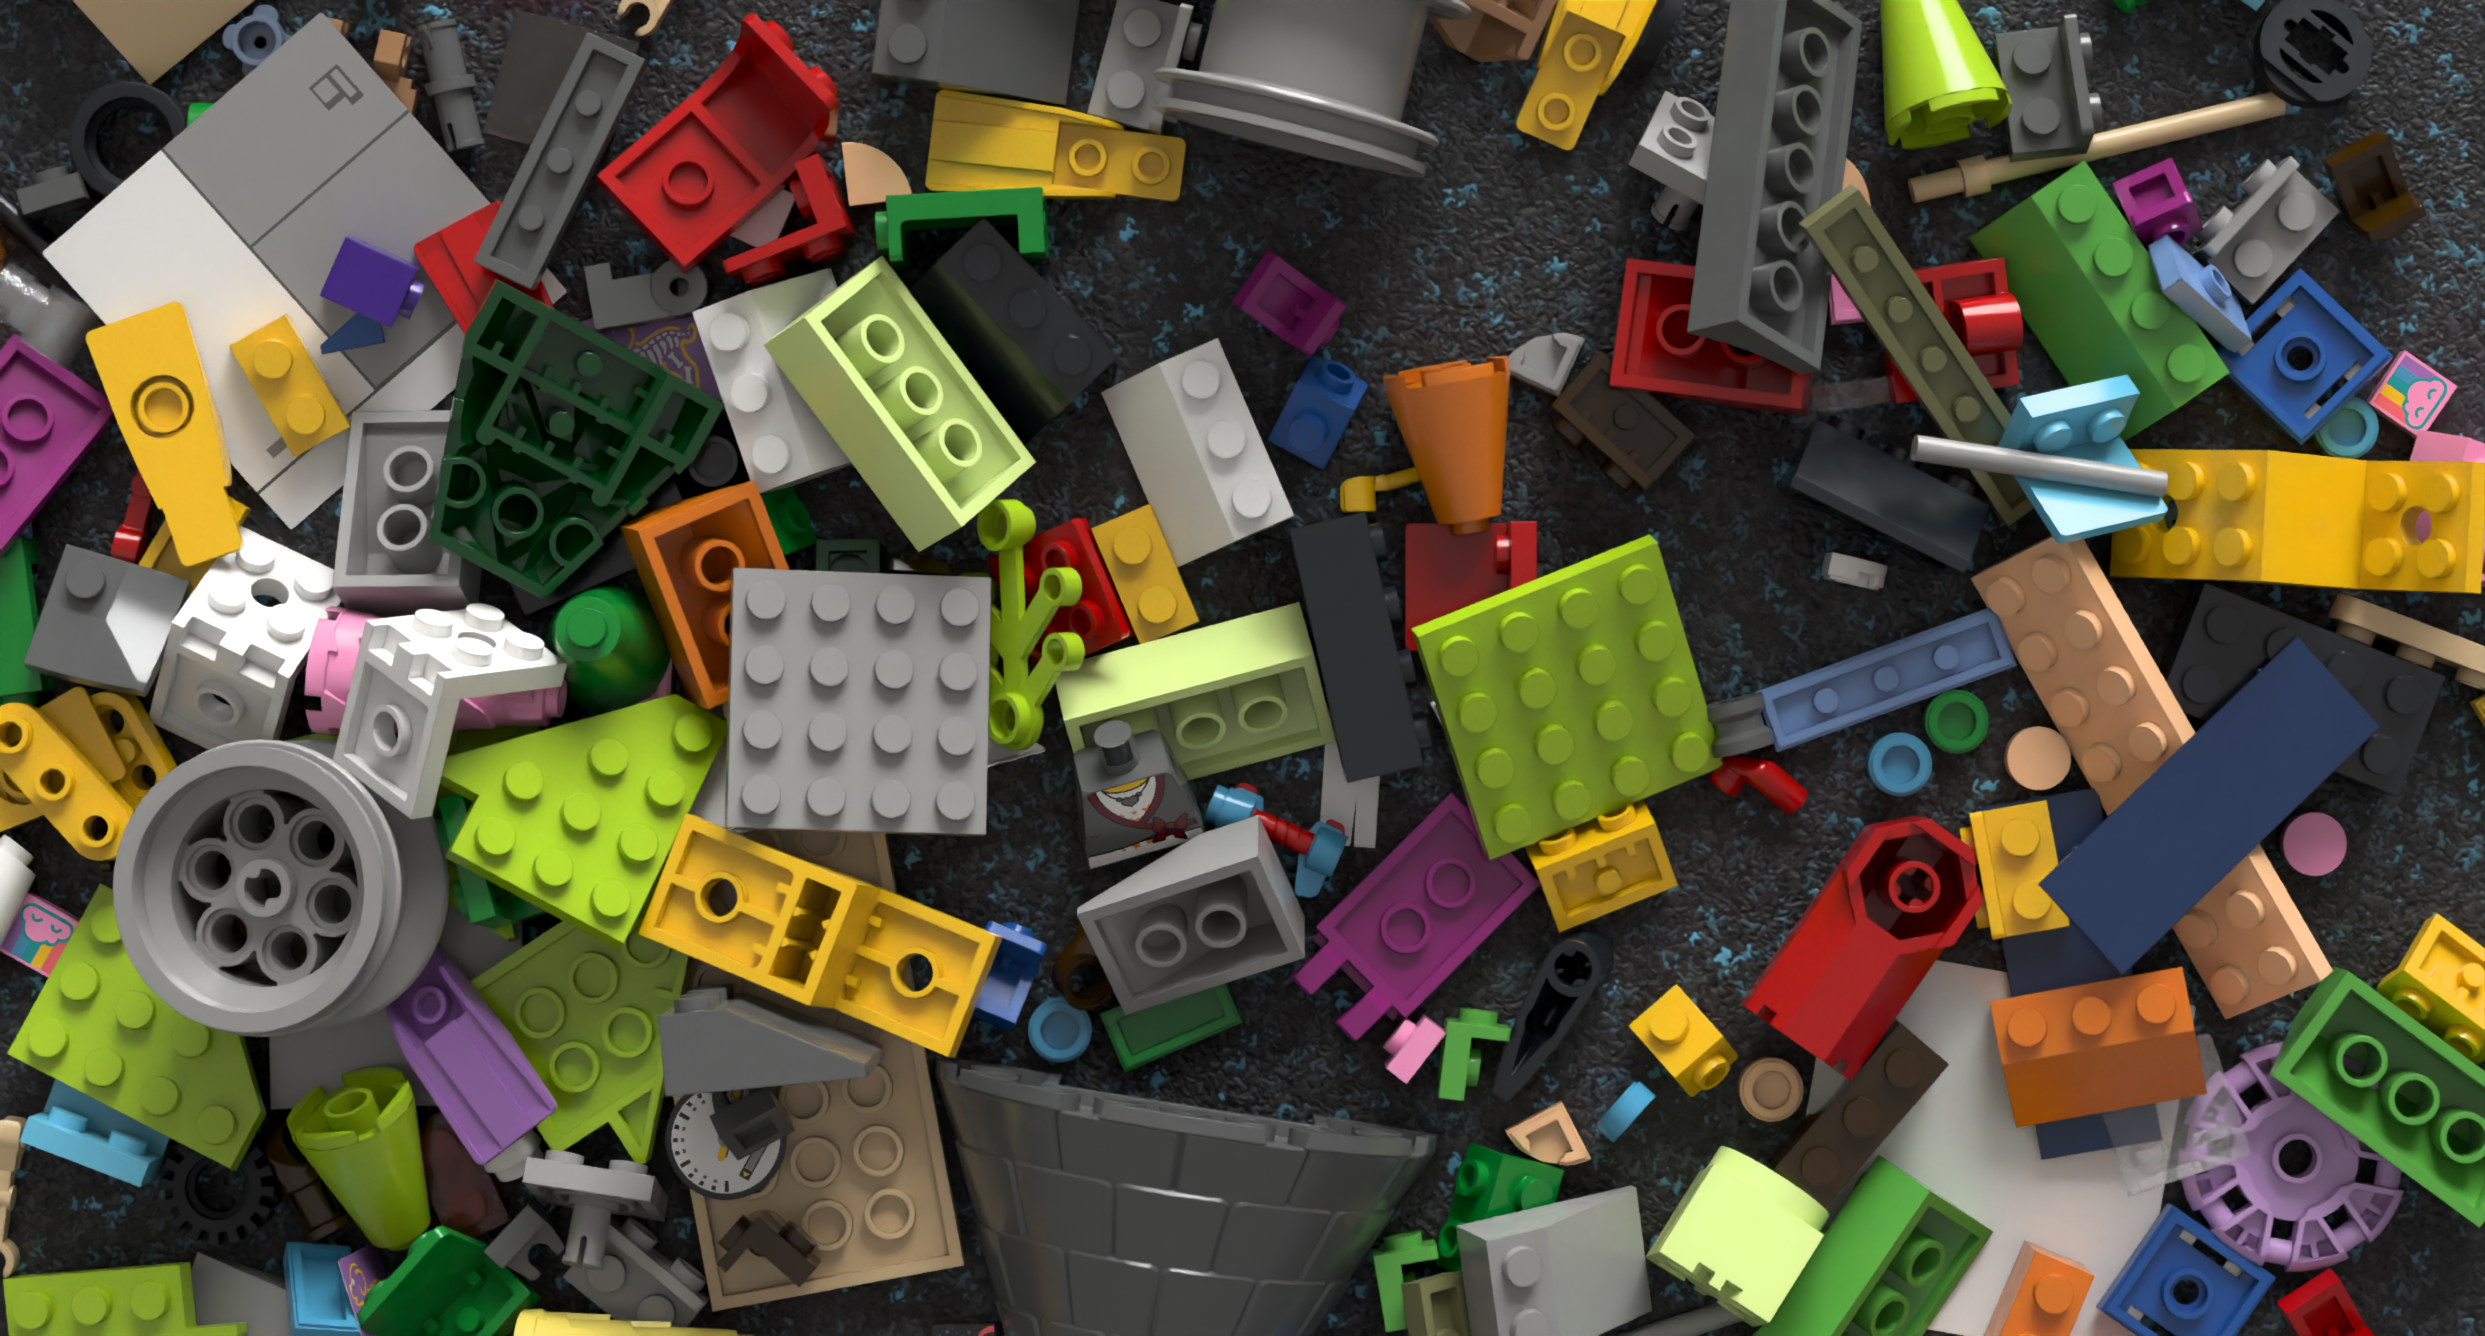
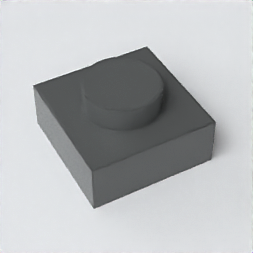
M60 166L38 172L31 176L34 185L16 190L23 215L36 220L99 202L96 192L82 179L81 173L75 172L71 174L69 166Z

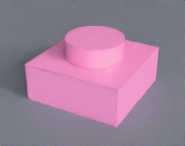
M1423 1013L1415 1024L1407 1018L1404 1019L1383 1046V1049L1391 1054L1384 1062L1386 1069L1407 1084L1446 1034L1443 1028Z

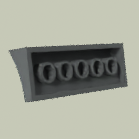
M1730 0L1687 333L1753 352L1801 375L1819 371L1821 367L1832 273L1798 223L1842 191L1863 22L1831 0Z

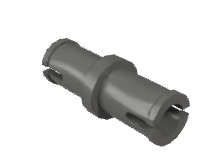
M456 18L427 23V26L420 25L415 27L417 34H419L430 83L424 84L427 98L434 97L446 153L485 144L471 89L477 86L474 74H467L456 29Z

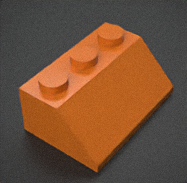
M748 481L680 500L620 525L688 701L708 710L728 701L731 570L733 568L789 570L755 481Z
M2183 967L1989 1001L2016 1128L2207 1094Z

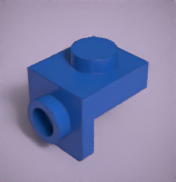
M1311 356L1267 441L1324 470L1368 387L1367 383L1357 378L1349 367L1340 362Z
M988 921L985 930L999 935L1003 939L972 1016L1012 1032L1042 962L1047 944L1037 940L1036 935L1032 931L1019 924L1006 922L1001 925L994 921Z

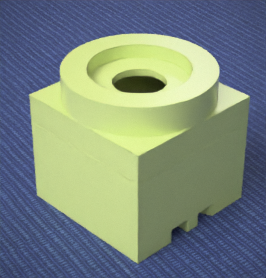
M1720 1146L1707 1168L1699 1171L1645 1258L1682 1281H1685L1687 1278L1695 1285L1694 1289L1704 1296L1710 1295L1718 1299L1717 1303L1722 1308L1750 1326L1755 1327L1770 1323L1822 1240L1824 1234L1820 1230L1830 1215L1811 1196L1776 1172L1736 1150Z

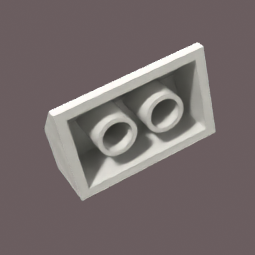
M831 268L753 289L692 312L750 481L756 482L760 494L795 486L853 465L763 346L801 314L838 288Z
M1218 338L1158 363L1101 392L1177 568L1294 518L1293 511Z

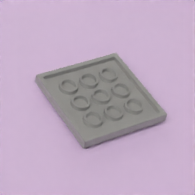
M733 568L731 570L725 829L948 836L986 835L991 577Z

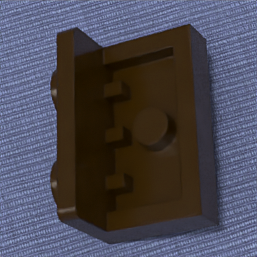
M1600 350L1548 408L1558 417L1551 426L1577 450L1580 451L1587 443L1604 458L1605 461L1601 464L1599 470L1622 491L1628 493L1635 486L1641 493H1645L1696 435L1649 393L1611 387L1609 383L1613 361Z

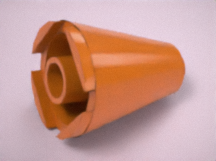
M1507 356L1486 357V363L1472 366L1467 360L1404 370L1398 372V376H1383L1385 394L1437 524H1451L1452 535L1490 529L1489 518L1501 514L1511 375L1509 358Z

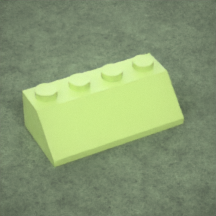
M883 255L817 302L763 345L918 552L964 526L1036 463Z
M1299 602L1086 658L1077 670L1062 671L1055 682L1063 720L1074 754L1078 750L1095 746L1094 733L1100 725L1112 720H1121L1130 725L1133 735L1152 729L1162 732L1189 780L1336 742L1315 656Z

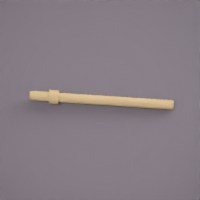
M2268 92L2094 134L2087 154L2017 162H2010L2009 155L1985 160L1983 155L1957 160L1955 168L1909 178V191L1913 203L1960 192L1967 198L1991 192V185L2077 165L2083 160L2085 162L2094 161L2285 115L2286 104L2285 101L2281 100L2274 93Z

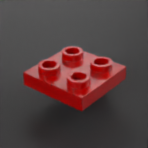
M1993 257L1914 269V273L1992 389L2019 385L2016 350L2020 349L2023 343V321L2015 296L2008 292L2005 259L2003 257ZM1884 351L1890 402L1904 403L1917 401L1918 399Z

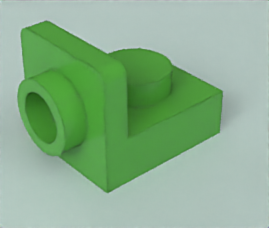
M1460 1008L1459 1019L1444 1017L1443 1030L1446 1034L1441 1041L1435 1090L1438 1098L1464 1101L1466 1086L1477 1087L1481 1049L1470 1048L1472 1037L1510 1041L1511 1028L1508 1025L1497 1023L1498 1012Z
M1420 1231L1386 1236L1383 1238L1384 1247L1372 1249L1386 1332L1408 1329L1401 1284L1414 1281L1416 1277L1415 1272L1402 1274L1401 1265L1439 1258L1435 1239L1422 1241Z

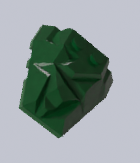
M495 279L464 336L428 539L544 600L604 544L602 540L630 514L635 516L649 502L646 499L675 472L679 475L694 461L725 404L673 375L658 364L546 303L536 300Z

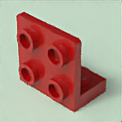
M818 153L794 162L800 178L789 182L802 217L807 218L809 224L816 221L817 224L722 261L728 276L737 282L745 280V283H751L752 288L786 276L788 273L785 264L805 257L806 260L810 259L811 264H817L847 251L844 241L857 235L831 168Z
M1537 521L1489 523L1490 529L1460 535H1452L1451 524H1408L1405 527L1406 649L1418 651L1411 631L1412 628L1537 579Z

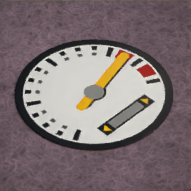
M749 1089L723 1092L733 1104L748 1096ZM714 1092L684 1095L673 1108L665 1131L667 1157L679 1179L693 1191L718 1200L743 1198L763 1188L780 1168L785 1155L787 1136L738 1161L719 1138L710 1119V1115L715 1113L712 1102V1094Z

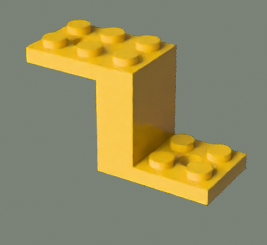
M2129 449L2141 468L2167 472V489L2165 495L2161 498L2166 506L2173 499L2177 505L2178 515L2174 526L2170 530L2165 523V518H2163L2162 521L2112 532L2110 576L2218 580L2322 589L2481 594L2485 530V463L2473 461H2366L2272 450ZM2426 510L2431 519V530L2428 538L2421 543L2416 534V522L2420 514Z

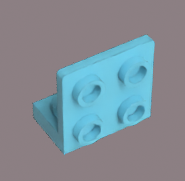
M2127 374L2020 398L1997 447L2141 468L2120 437L2140 392ZM2014 476L2055 541L2060 544L2162 521L2168 510L2161 497Z
M55 1079L44 1111L28 1117L20 1142L141 1187L156 1180L171 1138Z

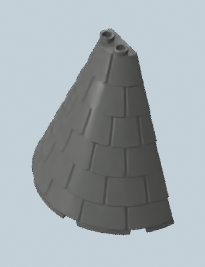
M943 1055L936 1056L934 1069L954 1132L952 1140L975 1213L973 1221L996 1296L993 1299L1004 1336H1315L1354 1280L1352 1275L1397 1212L1398 1203L1434 1155L1439 1135L1437 1133L1313 1114L1311 1125L1061 1085L1062 1074Z

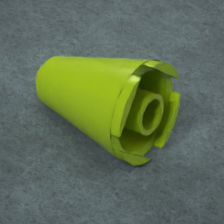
M1880 0L1885 133L1890 145L1893 146L1899 137L1903 149L1911 150L1957 142L1971 137L1968 129L1969 124L1986 118L1988 128H1991L2011 114L2013 104L2010 93L1957 0Z
M376 1066L353 1070L341 1075L345 1086L325 1094L322 1085L309 1091L293 1106L287 1118V1125L292 1141L370 1243L375 1247L387 1248L391 1251L404 1250L409 1248L423 1234L431 1222L414 1090L409 1081L405 1080L402 1071L397 1068Z

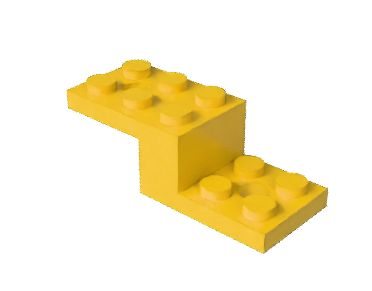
M688 813L684 816L638 932L639 935L805 1005L838 1010L944 1056L954 1058L957 1055L1003 939L999 935L832 866L804 861ZM726 879L736 889L737 903L730 913L725 916H718L709 905V893L717 882ZM922 954L932 965L933 977L926 988L915 992L906 985L903 971L910 958Z

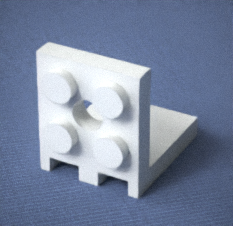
M242 526L239 529L244 541L243 548L240 551L215 560L171 623L149 713L153 724L208 750L244 740L280 739L295 680L308 660L309 649L319 618L333 620L328 618V614L325 611L326 608L331 606L344 607V604L332 587L333 569ZM269 595L278 599L282 604L266 607L256 602L253 597ZM213 694L221 696L230 705H226L220 702L214 697Z
M472 603L467 605L466 609L443 612L434 609H420L415 612V615L366 620L333 760L410 819L430 817L433 813L460 699L561 687L567 663L545 648L542 639L523 632L506 620L504 613L500 609L487 604ZM394 720L398 728V739H396L394 733Z

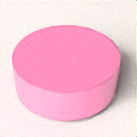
M2303 812L2295 815L2287 821L2279 836V850L2284 862L2292 870L2309 876L2325 875L2336 869L2342 862L2347 849V839L2342 826L2331 816L2319 812Z

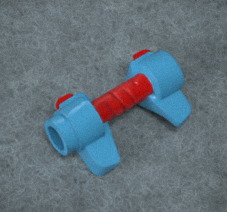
M1240 783L1236 788L1231 787L1230 789L1218 785L1203 820L1214 824V828L1217 829L1259 815L1271 842L1274 841L1275 844L1282 847L1286 846L1287 849L1299 853L1295 894L1308 898L1318 895L1325 877H1332L1347 842L1348 836L1345 835L1344 826L1330 819L1326 821V824L1320 821L1316 822L1310 830L1303 827L1300 828L1296 824L1288 823V821L1282 818H1276L1275 815L1265 812L1264 799L1257 795L1256 787L1247 783Z

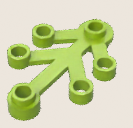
M995 499L979 512L977 531L980 541L988 550L999 551L1001 612L994 604L996 589L994 581L989 574L985 572L962 573L959 576L991 577L988 734L993 741L1004 745L1010 750H1026L1037 742L1042 731L1044 714L1041 704L1062 671H1075L1082 665L1085 648L1080 636L1074 632L1051 633L1045 638L1042 645V658L1029 677L1028 657L1060 606H1073L1078 602L1082 593V581L1078 572L1073 568L1046 569L1040 578L1037 594L1027 610H1025L1023 545L1030 542L1035 534V516L1030 508L1024 506L1018 500ZM998 653L1003 659L1004 677L996 668Z

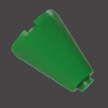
M595 586L573 595L555 612L547 627L544 638V647L567 663L563 678L567 682V698L576 705L595 712H611L633 706L651 697L664 678L670 663L671 655L649 600L640 593L622 586Z

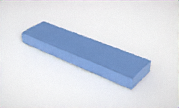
M1985 608L1753 693H1763L1765 707L1761 715L1765 726L1773 731L1775 743L1772 745L1774 751L1780 752L2015 667L2017 664L1999 616L1990 608Z

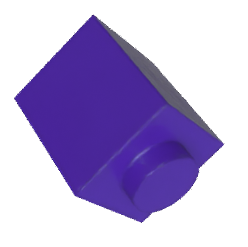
M348 234L343 241L319 296L388 327H392L398 315L410 320L425 284L414 280L420 266Z

